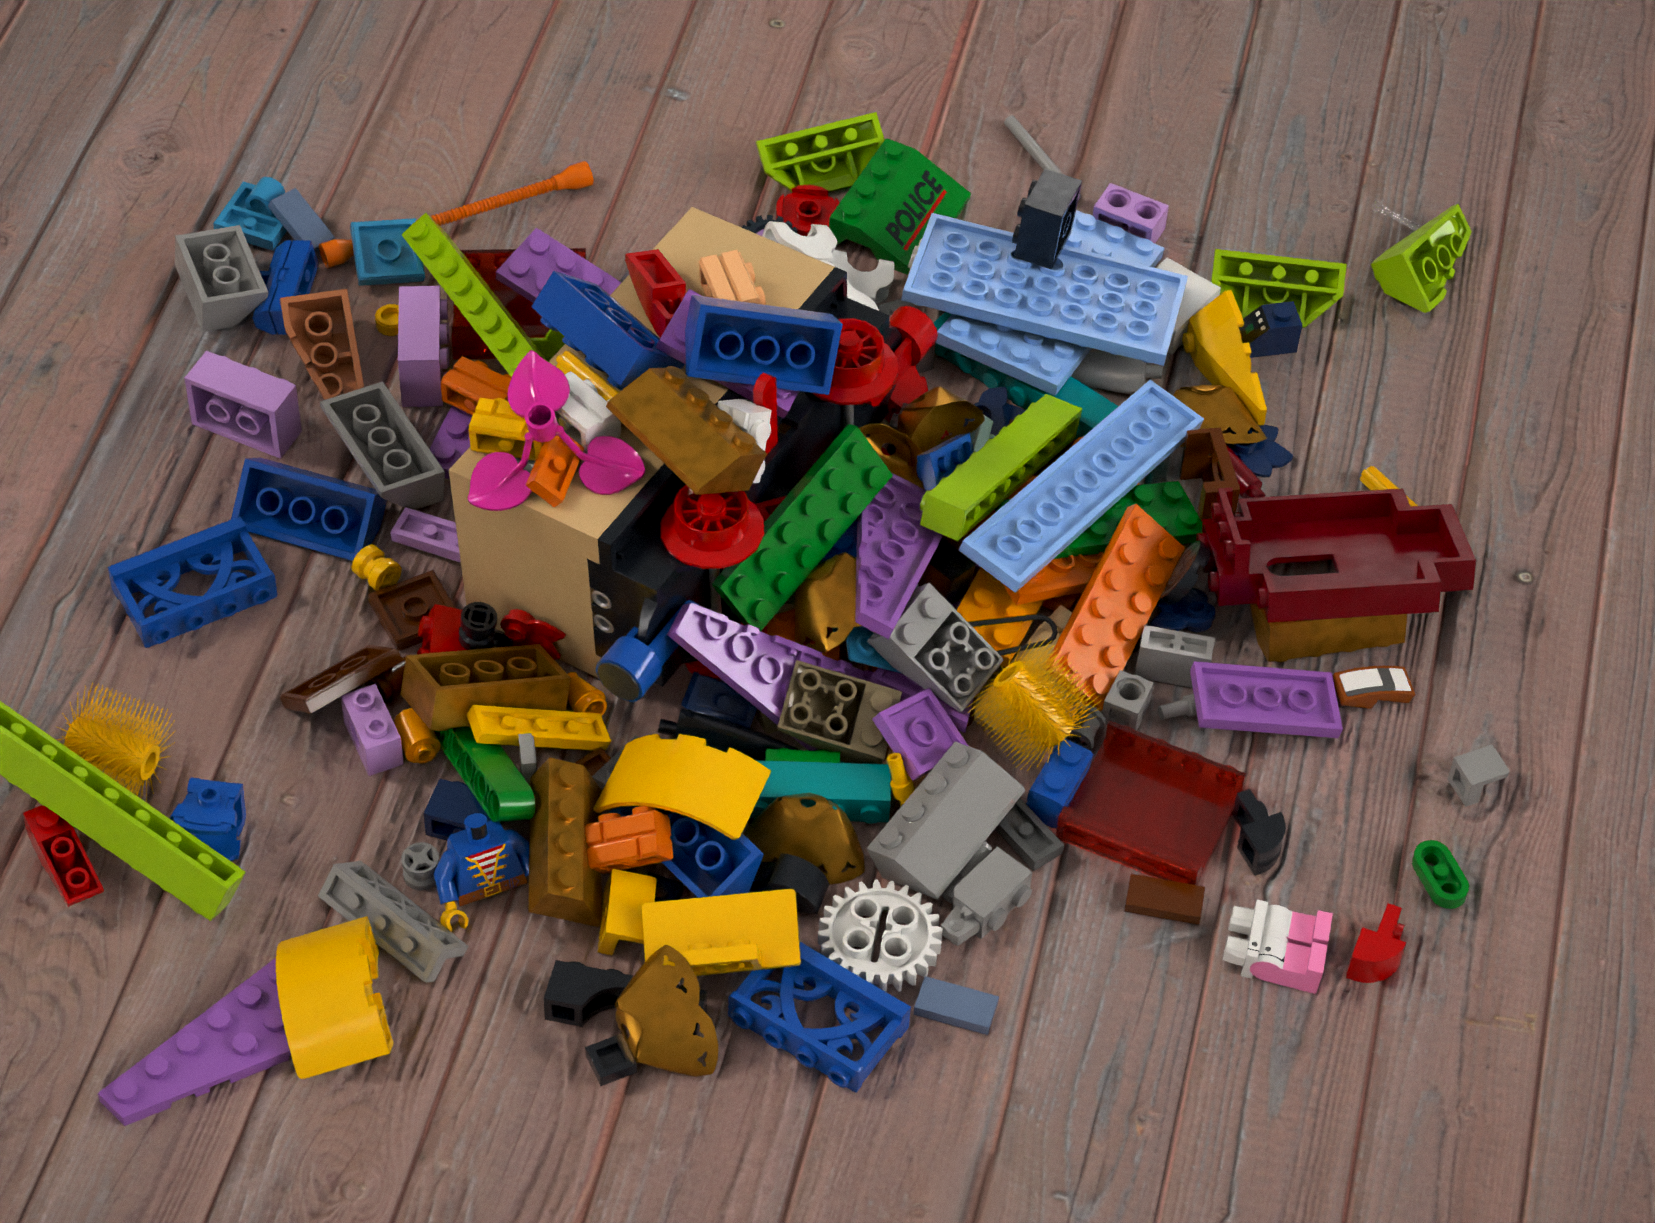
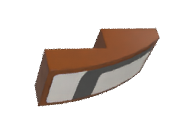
M1403 666L1360 667L1336 672L1332 675L1341 706L1372 709L1378 700L1409 703L1416 695L1407 671Z

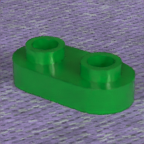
M1426 840L1419 843L1413 854L1412 866L1430 898L1435 904L1443 908L1454 909L1460 907L1466 900L1469 883L1447 846L1439 841ZM1426 862H1431L1435 866H1430L1426 864Z

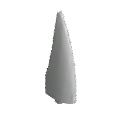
M1105 351L1089 352L1071 377L1089 387L1133 395L1145 384L1146 377L1162 379L1163 366L1147 364L1142 360L1122 355H1113Z

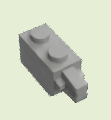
M997 846L953 888L951 913L941 925L942 935L956 946H959L973 935L982 939L991 930H998L1007 919L1008 913L1016 906L1018 908L1022 907L1031 896L1032 871Z

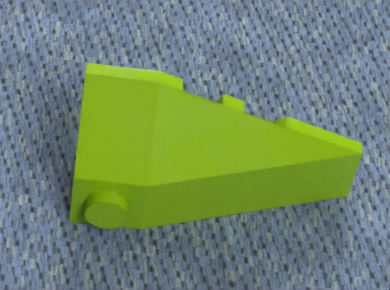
M1455 204L1386 250L1371 263L1374 277L1380 283L1385 294L1423 313L1430 312L1444 299L1447 293L1444 286L1447 280L1453 278L1455 273L1453 269L1456 258L1462 257L1472 233L1459 204Z

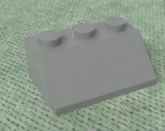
M240 225L175 236V266L202 332L235 327L268 297V290Z

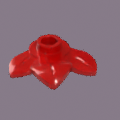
M512 609L508 615L503 616L500 626L505 635L512 639L514 646L540 644L554 660L560 659L561 654L552 643L564 639L566 633L542 620H535L531 614L523 610Z

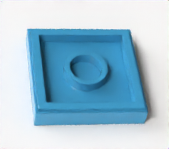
M416 218L351 222L350 232L359 286L424 282L425 271L423 262L401 235L416 222Z

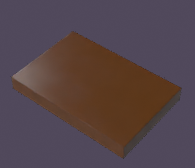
M367 645L281 694L279 698L285 709L311 714L402 662L403 658L398 649Z

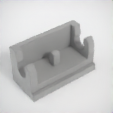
M1144 625L1135 675L1147 680L1193 688L1190 674L1194 661L1211 663L1215 638Z

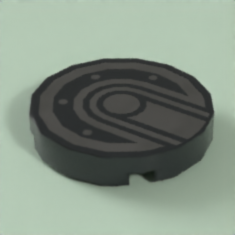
M1196 540L1183 551L1159 598L1167 605H1172V603H1178L1198 581L1199 575L1197 572L1199 565L1205 567L1208 564L1211 555L1210 547Z

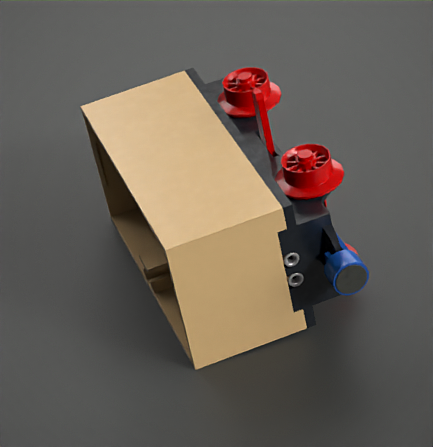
M691 207L652 249H659L685 281L686 293L688 289H691L701 296H705L699 281V261L702 257L716 254L721 256L724 252L738 250L745 263L751 262L755 273L754 285L755 287H762L766 305L833 314L843 324L829 395L799 391L784 419L777 415L776 377L770 374L762 373L756 380L753 388V401L715 380L687 376V379L692 384L709 395V400L716 406L719 401L744 399L772 410L770 417L771 433L765 448L767 453L764 459L765 470L761 475L760 483H753L748 491L696 495L622 422L621 434L618 439L629 444L638 453L643 461L645 474L635 483L614 494H596L585 487L579 476L580 466L584 462V460L580 459L563 502L556 507L551 506L532 491L530 496L517 507L502 511H489L471 505L467 499L472 472L477 463L489 453L472 451L471 447H469L449 469L466 606L473 602H484L492 606L497 613L495 629L502 632L504 631L500 626V622L503 616L508 615L512 609L526 611L535 620H542L566 633L564 639L552 643L561 654L560 660L599 678L603 686L612 694L629 702H637L641 699L653 683L663 687L684 663L692 674L696 671L721 680V678L667 635L680 609L684 604L694 603L728 616L729 620L742 624L711 584L726 567L743 562L757 551L764 537V518L756 504L787 496L848 424L858 426V428L868 424H880L889 414V400L896 383L910 366H915L922 360L936 343L938 337L937 329L932 320L919 309L911 306H901L890 316L847 298L846 271L694 207ZM629 274L610 296L658 336L645 314ZM566 344L549 361V363L556 366L557 356L562 355L565 351H571L606 381L609 376L606 372L599 371L590 366L584 360L586 355L582 351H576ZM686 364L683 366V368H681V370L684 371L685 373H686ZM881 447L884 455L891 456L886 449ZM767 625L762 629L761 632L767 634Z

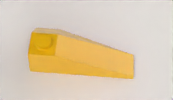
M1232 290L1224 291L1189 318L1187 333L1183 334V347L1186 353H1190L1194 365L1212 385L1231 387L1256 423L1264 425L1267 407L1257 372H1251L1250 355L1252 352L1249 342L1242 343L1239 327L1244 325L1242 314Z

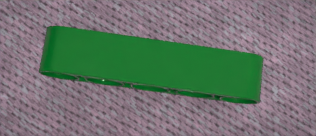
M467 726L450 728L447 731H435L440 741L441 749L493 822L532 819L535 812L534 793L501 745L476 743L471 727Z

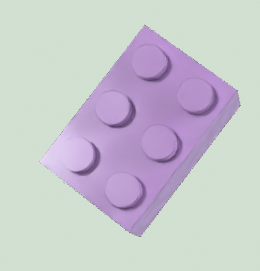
M440 286L399 287L398 369L402 407L443 406L441 380L447 373L443 372V369H448L450 365L449 347H443V344L450 343L449 323H443L442 321L448 320L447 299H441Z
M206 351L184 377L192 425L280 459L302 432L296 385L285 379H279L261 372L257 368L245 366L225 356H219L209 351Z

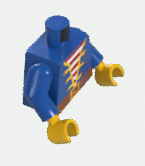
M481 813L467 816L464 821L465 830L451 834L447 838V851L442 854L434 871L440 905L444 904L446 909L441 915L440 922L451 932L450 920L456 914L459 918L460 927L465 929L468 926V917L464 912L457 910L456 901L459 907L526 884V877L529 876V841L513 829L504 830L500 822H493L492 820L487 822V817Z

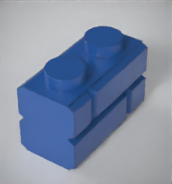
M1065 739L1067 743L1064 740L1060 742L1059 755L1058 743L1055 746L1048 763L1046 761L1030 788L1026 805L1041 821L1051 828H1057L1088 776L1094 755L1090 750Z

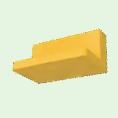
M612 869L604 888L597 953L613 955L619 939L644 944L642 905L655 902L657 882L655 877Z

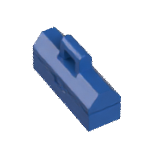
M311 240L284 241L276 247L269 270L260 271L268 290V297L255 309L253 321L256 328L269 334L277 335L278 332V335H287L280 298L310 294L319 266Z

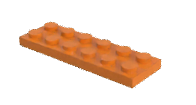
M1137 504L1127 507L1053 651H1056L1049 657L1051 659L1059 654L1052 663L1063 657L1056 666L1067 660L1057 671L1067 666L1060 674L1062 675L1071 669L1064 677L1066 678L1074 673L1067 680L1068 682L1078 676L1071 685L1082 679L1074 687L1075 689L1083 684L1076 693L1085 689L1079 696L1081 697L1089 692L1083 700L1093 695L1084 705L1094 700L1090 706H1094L1099 711L1103 710L1107 694L1119 671H1123L1143 632L1144 625L1147 624L1185 549L1181 543Z

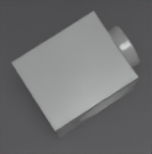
M1120 670L1104 700L1102 714L1106 718L1105 725L1134 736L1150 706L1154 683L1145 680L1141 676L1132 675Z

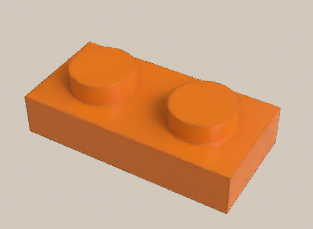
M556 435L552 440L543 442L525 486L551 506L556 507L563 502L580 459ZM571 438L572 441L583 452L585 448L578 442H576L573 438Z

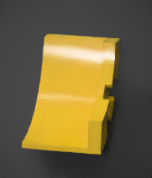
M659 734L647 735L626 744L593 810L600 813L604 810L621 806L660 808L700 821L726 835L728 838L736 840L741 836L771 770L729 747L726 753L706 746V739L679 734L677 739L674 740L661 739Z
M368 916L284 940L277 946L276 982L279 1004L291 1057L297 1076L300 1079L387 1055L392 1050L394 1042L388 1025L382 995L380 992L373 994L372 980L379 978V950Z

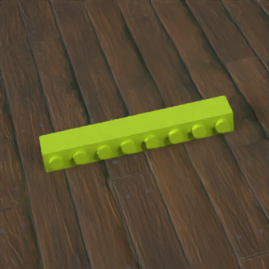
M427 213L423 214L401 234L511 377L520 361L530 350L535 351L546 360L449 235Z
M1045 394L1036 403L1032 402L1023 414H1018L1010 425L1002 427L998 435L993 439H988L985 445L979 451H974L966 462L962 465L958 464L954 472L948 477H943L931 491L927 490L920 502V510L923 511L920 525L959 541L1075 439L1083 409L1048 394Z
M0 701L1 776L209 921L215 918L230 903L246 873L243 869Z

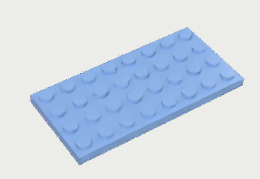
M1078 210L1075 213L1071 235L1065 246L1150 267H1155L1164 252V247L1148 239H1143L1124 231L1118 226L1096 220L1094 216ZM951 314L937 331L938 337L936 340L937 344L1056 396L1092 349L1025 331H1017L989 322H981L977 319L957 314Z
M935 213L931 214L903 288L901 301L945 311L949 314L977 319L981 322L1009 327L1017 331L1041 335L1049 339L1077 344L1081 347L1109 352L1113 355H1122L1142 360L1146 363L1164 366L1188 276L1069 246L1063 247L1053 268L1048 269L1014 258L1016 244L1012 243L1014 234L1012 232Z

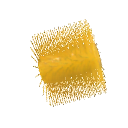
M1053 646L1047 649V652L1044 651L1042 653V651H1038L1036 654L1034 653L1029 660L1027 657L1032 649H1030L1022 661L1020 660L1023 655L1021 658L1019 655V659L1016 661L1017 654L1015 662L1010 664L1009 654L1008 666L1006 668L1002 667L1003 670L998 674L993 673L997 677L987 680H994V682H988L991 684L987 685L993 684V686L984 690L983 692H988L976 700L985 699L991 695L982 702L983 704L974 714L982 709L983 711L978 717L986 713L978 722L980 723L989 717L988 713L990 710L994 714L1000 711L995 715V718L992 717L989 720L993 721L986 729L997 723L998 725H995L990 731L992 732L1000 727L994 734L996 735L1003 730L997 739L1006 733L1007 735L1010 733L1009 737L1011 740L1007 742H1012V744L1006 750L1017 744L1010 753L1020 748L1013 757L1023 752L1017 759L1022 758L1023 754L1026 755L1021 763L1029 757V754L1034 755L1035 752L1037 754L1040 750L1041 754L1046 747L1048 748L1044 755L1052 747L1051 755L1053 746L1057 745V743L1059 755L1060 742L1064 740L1067 743L1065 738L1068 735H1073L1070 734L1071 731L1080 729L1074 728L1078 727L1075 725L1085 721L1077 724L1074 723L1088 717L1089 714L1079 718L1091 709L1084 710L1085 708L1083 707H1088L1094 701L1092 700L1083 707L1078 708L1093 695L1085 700L1083 699L1089 692L1081 697L1078 696L1079 694L1076 692L1083 684L1075 689L1074 687L1082 679L1071 685L1078 676L1068 682L1066 679H1069L1074 673L1064 678L1071 669L1066 671L1065 675L1056 674L1059 671L1063 672L1067 666L1049 675L1054 671V668L1057 669L1067 661L1065 660L1056 666L1063 658L1061 657L1052 663L1059 655L1057 654L1052 657V660L1048 656H1051L1056 650L1046 655ZM1053 664L1055 665L1052 669L1050 668L1048 671H1046L1047 668H1049ZM1005 736V737L1001 740V742H1003L1004 740H1006V739L1009 738V737H1008V736H1007V737ZM1022 737L1018 742H1014L1017 738Z
M95 687L89 707L90 692L88 691L84 713L83 696L79 717L77 692L76 719L74 718L73 709L74 721L70 724L67 720L70 726L68 731L64 730L67 734L66 736H61L65 738L57 740L65 739L64 746L100 771L104 769L103 773L109 777L111 775V778L116 782L118 781L119 784H123V787L127 784L126 789H129L133 794L136 792V796H138L141 785V797L143 796L144 780H146L147 803V780L150 778L152 787L151 775L156 773V767L163 768L157 765L158 761H162L159 759L166 758H159L162 752L160 751L161 746L159 747L162 739L160 741L159 739L169 722L167 721L160 733L161 726L159 725L157 728L163 709H161L155 724L156 712L150 723V714L144 722L146 710L140 719L141 710L145 704L144 701L135 719L136 709L130 717L135 699H133L132 706H130V710L126 714L127 705L131 699L129 697L126 707L121 714L122 705L126 698L123 696L122 704L116 712L121 697L119 694L118 701H116V705L112 710L113 701L117 695L115 692L114 698H112V702L107 709L108 700L112 695L109 692L108 700L102 708L107 690H105L104 697L102 696V701L98 705L99 696L103 690L101 688L98 698L93 705L97 690Z

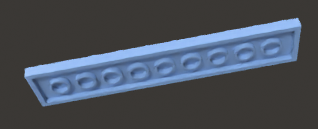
M1149 380L962 541L959 551L1016 593L1183 444L1187 431L1199 429L1204 418L1152 380Z

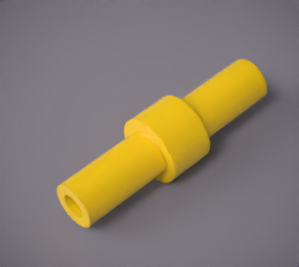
M892 753L887 757L893 779L890 782L894 798L899 800L901 807L914 792L915 788L912 779L906 774L901 754Z

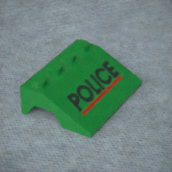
M886 138L831 214L829 228L837 239V245L848 239L869 247L878 262L879 259L894 262V270L908 275L910 271L908 264L913 249L919 245L920 240L923 238L931 214L935 213L956 219L971 198V193L915 148Z

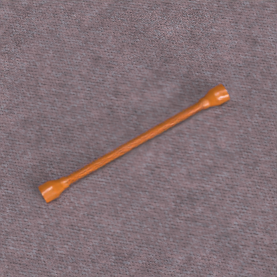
M582 161L568 166L561 173L552 176L550 180L546 179V181L543 180L542 182L531 184V186L527 185V187L524 186L523 188L512 190V192L508 191V193L493 196V198L489 197V199H482L481 201L470 203V205L466 204V206L463 205L462 207L447 210V212L444 211L443 213L435 214V216L432 215L431 218L439 226L449 224V222L452 223L453 221L465 219L472 215L480 214V212L484 213V211L487 212L488 210L499 208V206L503 207V205L506 206L507 204L541 195V193H548L552 190H578L593 185V174L589 164L586 161ZM333 239L319 244L320 255L327 269L344 264L354 256L352 239Z

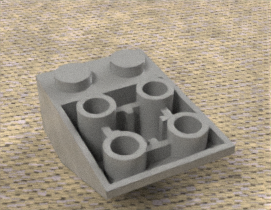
M930 583L915 588L889 639L873 633L867 641L893 668L923 688L927 689L930 687L936 697L959 712H963L1004 660Z

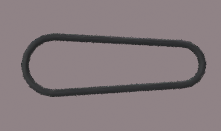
M1042 614L968 622L972 627L1028 620H1043L1051 626L1052 635L1045 642L1039 641L1037 644L1035 642L1030 643V645H1021V648L1017 646L999 650L997 653L1000 656L1018 652L1019 648L1020 651H1024L1026 648L1027 650L1032 649L1033 646L1037 648L1048 643L1051 644L1058 634L1054 621Z

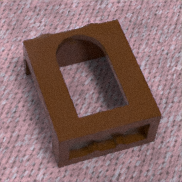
M1221 427L1187 431L1179 478L1180 480L1202 478L1203 484L1197 512L1200 520L1212 519L1211 504L1217 502L1218 488H1232L1233 515L1236 514L1240 487ZM1217 462H1218V465H1219V468H1220V471H1221V475H1222V478H1223L1222 481H1220V479H1219L1218 469H1217Z

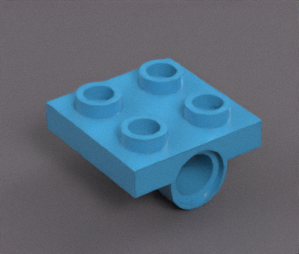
M262 177L256 185L243 181L214 221V229L240 225L247 243L273 251L287 230L268 208V205L272 199L285 193L284 187L280 182L271 177Z

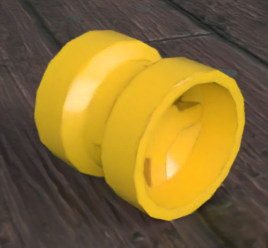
M373 544L361 549L355 556L351 566L352 571L359 578L368 579V584L375 591L396 584L402 572L401 566L392 558H385V553Z

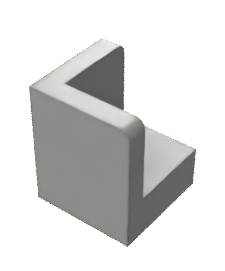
M1490 745L1454 757L1448 781L1464 806L1467 807L1479 802L1483 785L1508 777L1509 769L1494 746Z

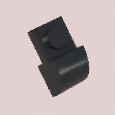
M1247 789L1237 793L1232 815L1241 828L1237 849L1254 876L1268 871L1277 862L1281 852L1286 824L1281 812L1268 816L1264 803L1256 799L1251 789Z
M781 853L778 862L760 863L749 893L794 889L796 892L797 912L818 914L829 887V882L823 872L809 861L794 855Z

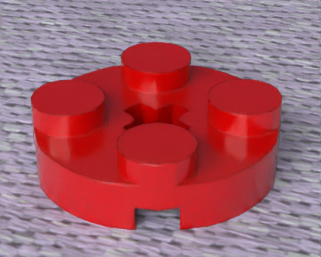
M800 185L792 188V193L785 197L782 194L779 197L776 205V220L778 216L784 218V223L789 220L792 223V228L796 227L797 234L807 236L811 229V224L827 225L829 227V218L840 202L836 197L835 200L830 197L828 190L823 187ZM811 210L812 215H806L805 211Z

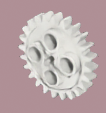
M878 879L874 880L873 888L868 889L861 881L859 882L858 892L855 893L852 889L846 887L844 898L834 895L832 906L824 907V918L819 919L818 944L821 945L820 954L871 984L879 985L880 989L885 992L887 991L888 984H893L898 991H901L903 980H906L912 986L916 985L917 974L923 977L928 976L929 966L936 965L937 954L941 953L943 930L942 927H939V914H932L933 904L931 902L921 905L922 894L920 892L912 897L908 896V885L897 891L894 890V881H890L886 888H881ZM883 910H888L879 958L877 962H872L881 914ZM853 947H861L863 949H854ZM891 954H898L901 956H891Z

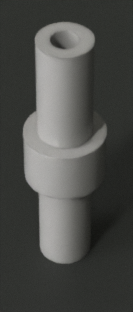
M1194 693L1183 696L1181 701L1158 706V715L1161 720L1184 714L1188 717L1197 715Z

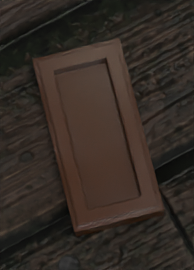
M1131 874L1124 912L1199 925L1205 887Z

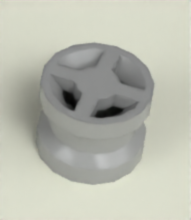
M425 842L409 845L401 856L403 879L406 885L418 891L433 888L436 885L434 871L439 863L437 849Z

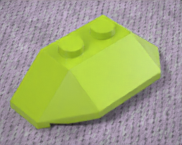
M877 112L759 140L756 142V146L765 174L790 192H792V188L800 185L820 186L828 190V192L852 187L885 139Z
M1215 249L1211 282L1221 288L1220 294L1224 291L1232 290L1242 318L1264 304L1294 301L1302 322V328H1305L1343 297L1347 264Z

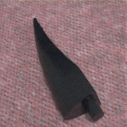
M681 708L678 722L661 719L658 733L673 736L674 740L677 739L679 734L706 739V746L726 753L730 747L758 761L766 760V749L788 748L799 750L776 738L743 725L686 708Z

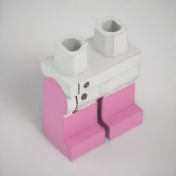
M1262 900L1256 901L1254 909L1234 906L1228 930L1246 934L1248 938L1245 940L1228 936L1222 960L1242 966V977L1252 979L1254 975L1263 981L1316 994L1324 971L1333 913L1318 910L1316 916L1293 912L1279 905L1268 906V902Z

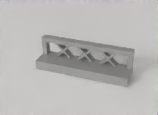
M362 861L334 864L318 894L323 901L348 921L368 916L376 943L425 983L435 981L446 959L464 956L469 947Z

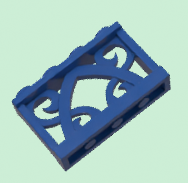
M241 516L108 567L112 591L116 598L120 600L145 648L164 643L171 638L191 630H197L204 625L230 617L255 605L266 603L278 595L275 575L268 567L247 532L246 525ZM243 551L248 559L234 561V554ZM194 570L205 575L217 574L213 584L203 596L184 595L172 591L178 585L180 577L184 573ZM236 570H249V571L254 572L256 575H255V576H252V577H250V578H247V575H246V574H244V573H242V572H233V571H236ZM140 591L145 597L137 604L131 594ZM156 601L157 603L154 607L155 615L146 618L144 616L145 610Z
M801 942V964L794 967H783L781 983L767 980L776 968L752 970L736 991L729 995L728 1016L740 1028L750 1029L762 1036L772 1047L782 1048L794 1055L802 1065L808 1068L814 1067L824 1073L839 1087H847L854 1092H858L862 1087V1083L897 1038H901L909 1028L911 1006ZM803 982L811 985L814 989L804 990ZM761 991H773L779 993L780 997L776 995L763 997L761 1003H768L772 1006L770 1010H766L751 1001L754 994ZM827 995L835 1000V1015L841 1024L840 1026L816 1029L803 1028L796 1013L794 999L813 1001ZM846 1007L856 1012L854 1014L850 1013V1018L853 1021H850L843 1010ZM878 1026L882 1027L884 1030L872 1044L865 1034ZM852 1039H856L864 1050V1055L857 1061H852L837 1052L845 1049L852 1056Z

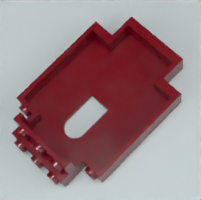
M1218 488L1217 502L1211 504L1212 519H1202V533H1197L1196 540L1210 547L1211 555L1208 564L1202 568L1204 573H1208L1209 592H1215L1218 605L1257 604L1258 609L1264 610L1268 623L1439 612L1441 592L1473 590L1476 558L1453 505L1410 506L1403 488L1239 498L1238 512L1234 515L1232 512V488ZM1333 560L1337 573L1279 576L1271 573L1267 568L1278 563Z

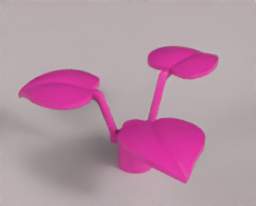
M530 350L516 367L508 387L509 405L516 415L525 418L529 431L524 436L525 445L521 461L517 463L515 457L506 452H493L483 457L472 472L467 499L471 505L489 511L508 510L522 504L532 493V490L525 486L530 473L524 470L528 464L532 442L534 440L548 442L556 435L567 444L579 459L584 460L579 469L580 479L587 489L596 494L610 495L624 490L644 476L645 468L638 453L629 444L616 437H595L589 443L587 454L580 450L565 433L564 428L558 425L555 411L561 409L569 397V382L559 368L544 360L535 351Z

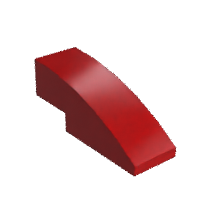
M659 249L625 254V261L637 296L652 327L659 338H661L686 294V283Z

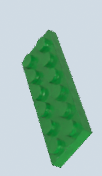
M848 424L767 518L764 522V537L757 551L743 562L726 567L711 584L743 625H752L759 628L761 632L893 476L858 426Z
M1179 481L1136 485L1054 559L1066 558L1070 555L1075 557L1079 554L1092 555L1099 554L1100 552L1104 553L1127 507L1134 504L1142 508L1181 544L1196 541L1197 533H1202V521ZM1011 499L1004 500L998 507L994 509L995 512H997Z

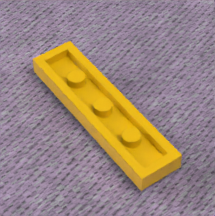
M472 705L466 714L476 743L519 746L518 734L532 733L534 735L535 747L596 750L601 747L605 751L611 743L602 716L598 713Z

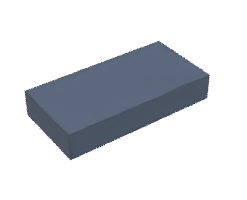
M296 188L270 201L268 208L294 240H311L314 250L317 252L320 243L335 239L332 232Z
M925 976L914 1006L913 1015L988 1035L998 1006L999 996Z

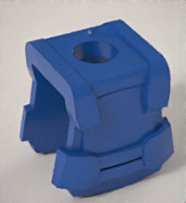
M190 777L187 786L188 794L182 804L178 803L170 819L228 860L234 861L239 859L241 840H237V837L241 834L246 820L243 784Z

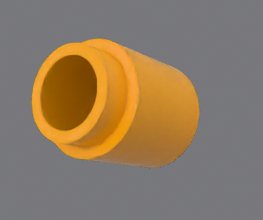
M412 708L403 710L395 717L394 724L401 737L402 750L406 759L412 763H427L431 761L441 747L435 731L430 730Z

